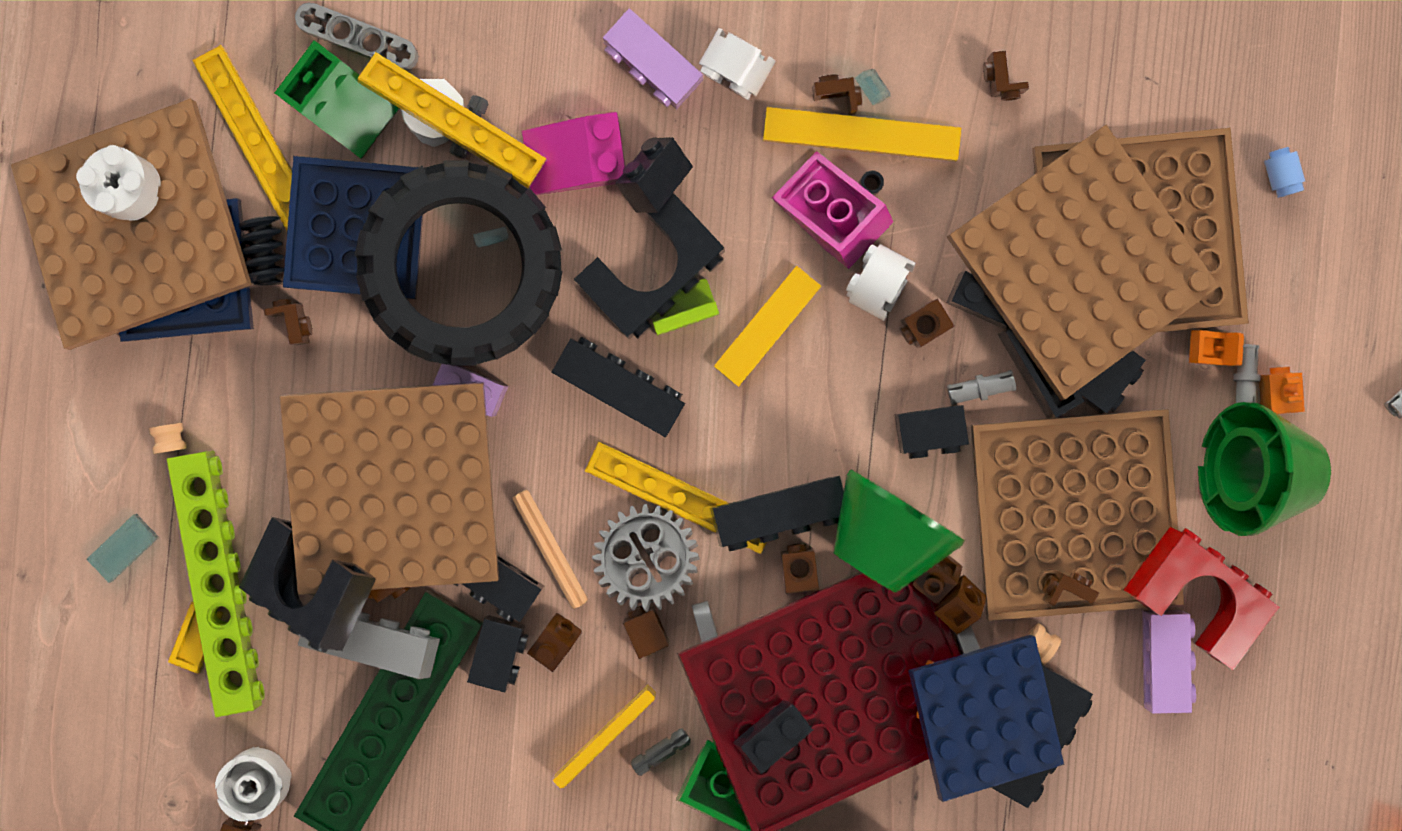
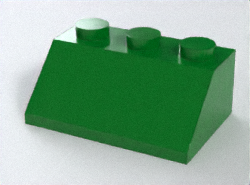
M706 740L685 778L676 801L737 831H750L715 744L710 740Z

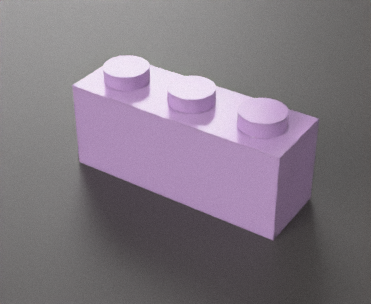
M630 8L603 37L604 44L607 46L604 51L618 64L623 60L631 68L629 74L638 83L644 85L647 82L656 90L653 93L654 97L665 107L671 104L678 109L703 81V74Z
M1166 610L1162 616L1153 611H1142L1144 708L1152 714L1192 713V703L1196 702V688L1191 683V671H1194L1196 667L1195 654L1191 651V638L1195 636L1194 620L1190 618L1189 613L1182 610Z

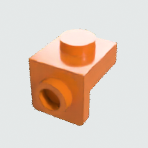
M1191 330L1189 363L1241 366L1244 334Z

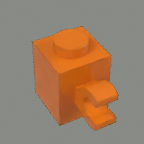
M1290 367L1269 368L1270 374L1261 375V381L1259 382L1261 405L1277 414L1305 412L1302 372L1290 373Z

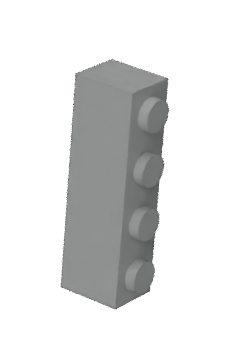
M361 612L343 651L328 649L326 652L330 655L416 679L430 678L440 639L429 636L430 630L411 626L410 631L399 628L400 622L381 618L379 623L369 620L370 614ZM300 636L298 646L312 649L308 646L309 641L305 637Z

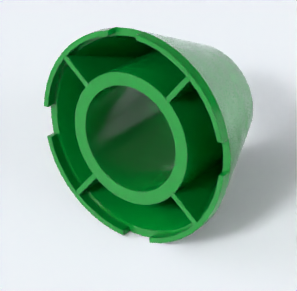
M1252 402L1233 404L1218 414L1206 432L1201 446L1206 448L1204 466H1198L1199 489L1209 516L1223 531L1232 532L1237 536L1260 534L1316 506L1326 495L1331 480V463L1325 447L1317 439L1264 405Z
M849 470L846 476L833 553L874 581L897 593L959 549L965 542L964 539L908 505L903 500L857 472Z

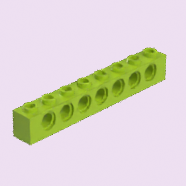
M215 450L167 458L215 718L254 711L262 705L265 691L262 681L257 679L256 668L259 666L257 651L252 649L250 641L253 627L250 617H246L244 610L247 595L239 588L238 572L241 570L239 555L233 551L232 540L235 538L233 523L231 520L228 521L226 514L229 499L227 491L221 487L219 477L223 473L222 462L219 456L215 455ZM198 477L202 478L206 483V490L202 495L197 493L194 488V482ZM204 509L212 515V523L209 527L203 525L200 520V514ZM208 542H213L218 547V555L215 559L211 558L206 552ZM214 574L220 575L224 580L222 591L217 590L212 584ZM220 606L226 607L229 610V622H224L217 618ZM226 638L235 642L237 648L235 654H230L225 650L224 641ZM231 671H237L241 674L243 679L241 686L231 682Z

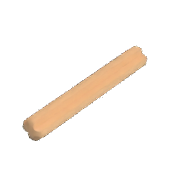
M528 490L516 494L513 497V502L570 606L573 609L582 606L587 602V596Z

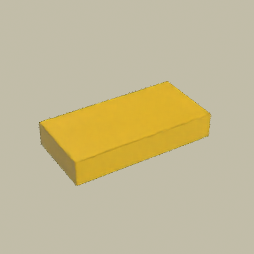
M192 601L168 663L199 674L205 661L194 602ZM218 611L217 618L221 619L223 612Z

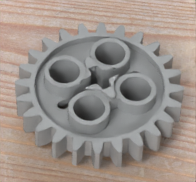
M647 504L643 505L642 513L638 514L635 508L631 506L630 516L628 517L622 512H618L620 522L615 523L612 520H608L607 522L611 528L610 532L599 531L604 542L594 543L595 548L601 551V554L592 556L594 562L601 564L594 569V573L599 576L605 575L598 583L601 587L611 585L607 590V595L610 598L619 593L617 599L619 605L622 606L629 599L631 610H635L639 602L642 603L645 612H648L652 602L661 610L662 600L665 598L669 603L674 604L672 594L676 592L684 596L685 593L681 585L683 583L686 585L693 584L690 577L687 576L688 573H698L697 567L690 564L700 559L698 553L690 551L698 546L696 540H687L693 534L691 528L681 530L685 524L683 518L681 517L673 522V511L670 510L665 516H662V509L658 505L653 513H650ZM651 529L660 531V536L656 541H644L647 531ZM631 534L637 535L660 574L661 582H656L646 563L642 560L639 551L630 538ZM629 546L632 548V552L627 558H616V552L620 547ZM672 556L677 559L672 569L664 570L660 568V563L665 557ZM636 574H647L648 580L646 584L641 587L632 585V579Z

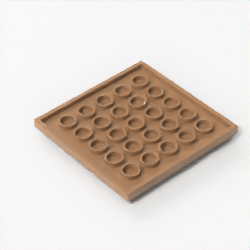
M187 99L11 164L64 349L72 350L252 285L196 101L193 99ZM110 145H115L142 157L156 168L161 181V187L158 186L157 193L159 199L154 209L148 215L138 220H120L101 213L88 205L81 194L80 185L77 181V172L93 153Z
M1107 124L947 236L951 245L1060 400H1065L1220 287Z
M1231 127L1117 138L1127 155L1220 286L1158 332L1249 324ZM1080 142L1033 147L1034 173H1038Z
M484 382L280 396L298 595L316 594L332 559L356 564L374 576L376 581L371 590L493 582L499 580Z
M1169 409L971 425L984 594L987 596L985 601L987 620L994 621L1146 608L1126 593L1124 588L1169 527L1178 530ZM1059 571L1071 578L1074 573H1077L1091 580L1093 583L1090 588L1096 590L1099 594L1094 604L1063 589L1056 605L1052 606L1042 600L1045 595L1042 593V589L1050 575L1055 576L1056 572ZM1183 588L1169 606L1184 605Z

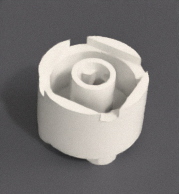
M718 28L699 62L703 66L700 72L719 84L723 79L731 83L729 88L733 92L749 100L751 95L757 96L776 61L769 56L765 62V56L761 55V50L731 33H728L727 37L724 38L726 33L723 29Z
M110 145L96 151L77 172V181L84 200L93 209L113 218L129 221L141 219L148 215L158 202L159 197H157L158 186L161 187V181L156 168L147 160L124 148Z
M871 244L862 261L864 262L862 266L864 270L861 275L854 274L846 289L848 291L846 296L850 297L849 303L885 321L887 318L886 311L891 312L908 281L905 279L909 271H913L916 263L881 244L878 247Z
M259 747L245 750L229 761L218 773L215 781L218 804L225 814L235 820L248 822L249 820L262 819L268 816L287 796L290 788L291 771L284 760L273 751ZM252 780L256 783V789H253L250 786L252 784Z

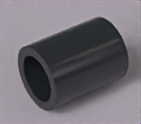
M871 170L861 177L859 184L875 196L883 188L884 179L879 172ZM869 177L875 179L878 184L877 189H867L864 180Z

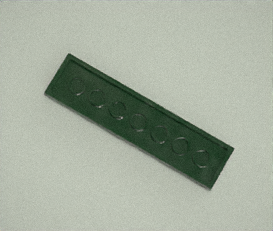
M428 590L424 593L404 629L410 631L411 626L430 630L429 636L440 639L430 678L416 679L380 668L294 814L295 818L318 831H361L482 627L483 622Z

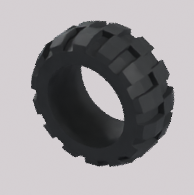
M443 160L441 164L428 167L421 166L401 176L397 183L386 192L383 191L369 209L370 213L362 230L359 231L355 252L357 259L356 279L362 301L366 304L373 317V321L389 339L393 340L408 353L429 362L451 366L476 365L497 360L518 349L525 341L536 334L548 318L556 296L559 294L563 273L561 271L562 248L556 226H553L545 211L546 207L530 188H525L512 178V174L490 164L488 167L469 163V160ZM469 204L491 212L510 229L520 250L522 271L520 283L513 299L499 315L480 325L450 327L427 319L409 303L398 280L397 255L405 233L420 216L443 205Z

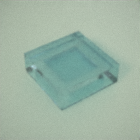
M875 69L863 71L855 77L872 105L881 103L891 96L890 91Z
M506 226L473 234L475 246L478 248L505 242L509 238Z

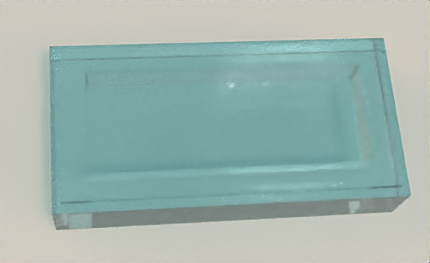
M134 514L86 560L110 583L147 550L159 536L138 514Z

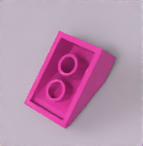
M617 112L584 116L522 131L524 145L546 158V162L530 185V189L535 195L614 185L623 174L625 158Z
M817 151L772 197L773 201L820 246L848 269L893 223L886 204Z

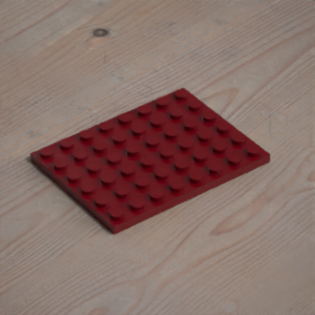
M860 572L677 653L750 831H777L929 759L920 719L917 718L918 710L908 670L924 666L928 660L938 662L958 656L960 653L949 627L934 613L937 604L913 586L914 581L895 593ZM786 700L794 704L813 731L764 773L760 774L751 767L733 742L781 701Z

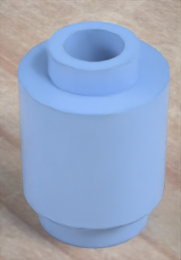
M1289 147L1269 152L1270 159L1265 160L1264 164L1272 191L1276 190L1277 197L1280 198L1304 191L1302 182H1305V177L1298 152L1290 153Z

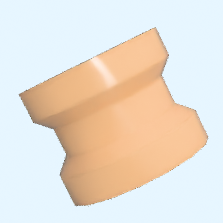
M182 423L149 428L150 435L154 437L155 445L152 448L153 454L187 449L186 442L181 437V432L183 431Z
M1040 623L1033 626L1027 634L1036 637L1041 664H1046L1058 650L1061 638L1056 634L1050 635L1047 633L1046 628Z

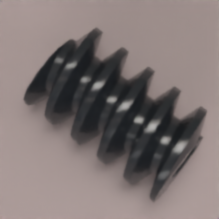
M255 217L239 223V229L249 232L240 237V242L250 245L241 251L243 256L251 258L245 264L247 270L252 271L249 277L253 285L283 284V280L277 279L276 275L283 273L284 268L276 266L275 262L284 259V255L274 252V249L283 246V242L273 239V236L281 233L282 229L272 226V223L280 220L281 217Z

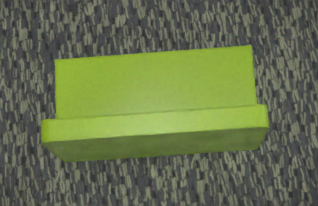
M707 279L699 280V284L688 294L681 291L673 299L676 303L675 306L664 316L661 317L658 313L652 318L658 336L719 315Z

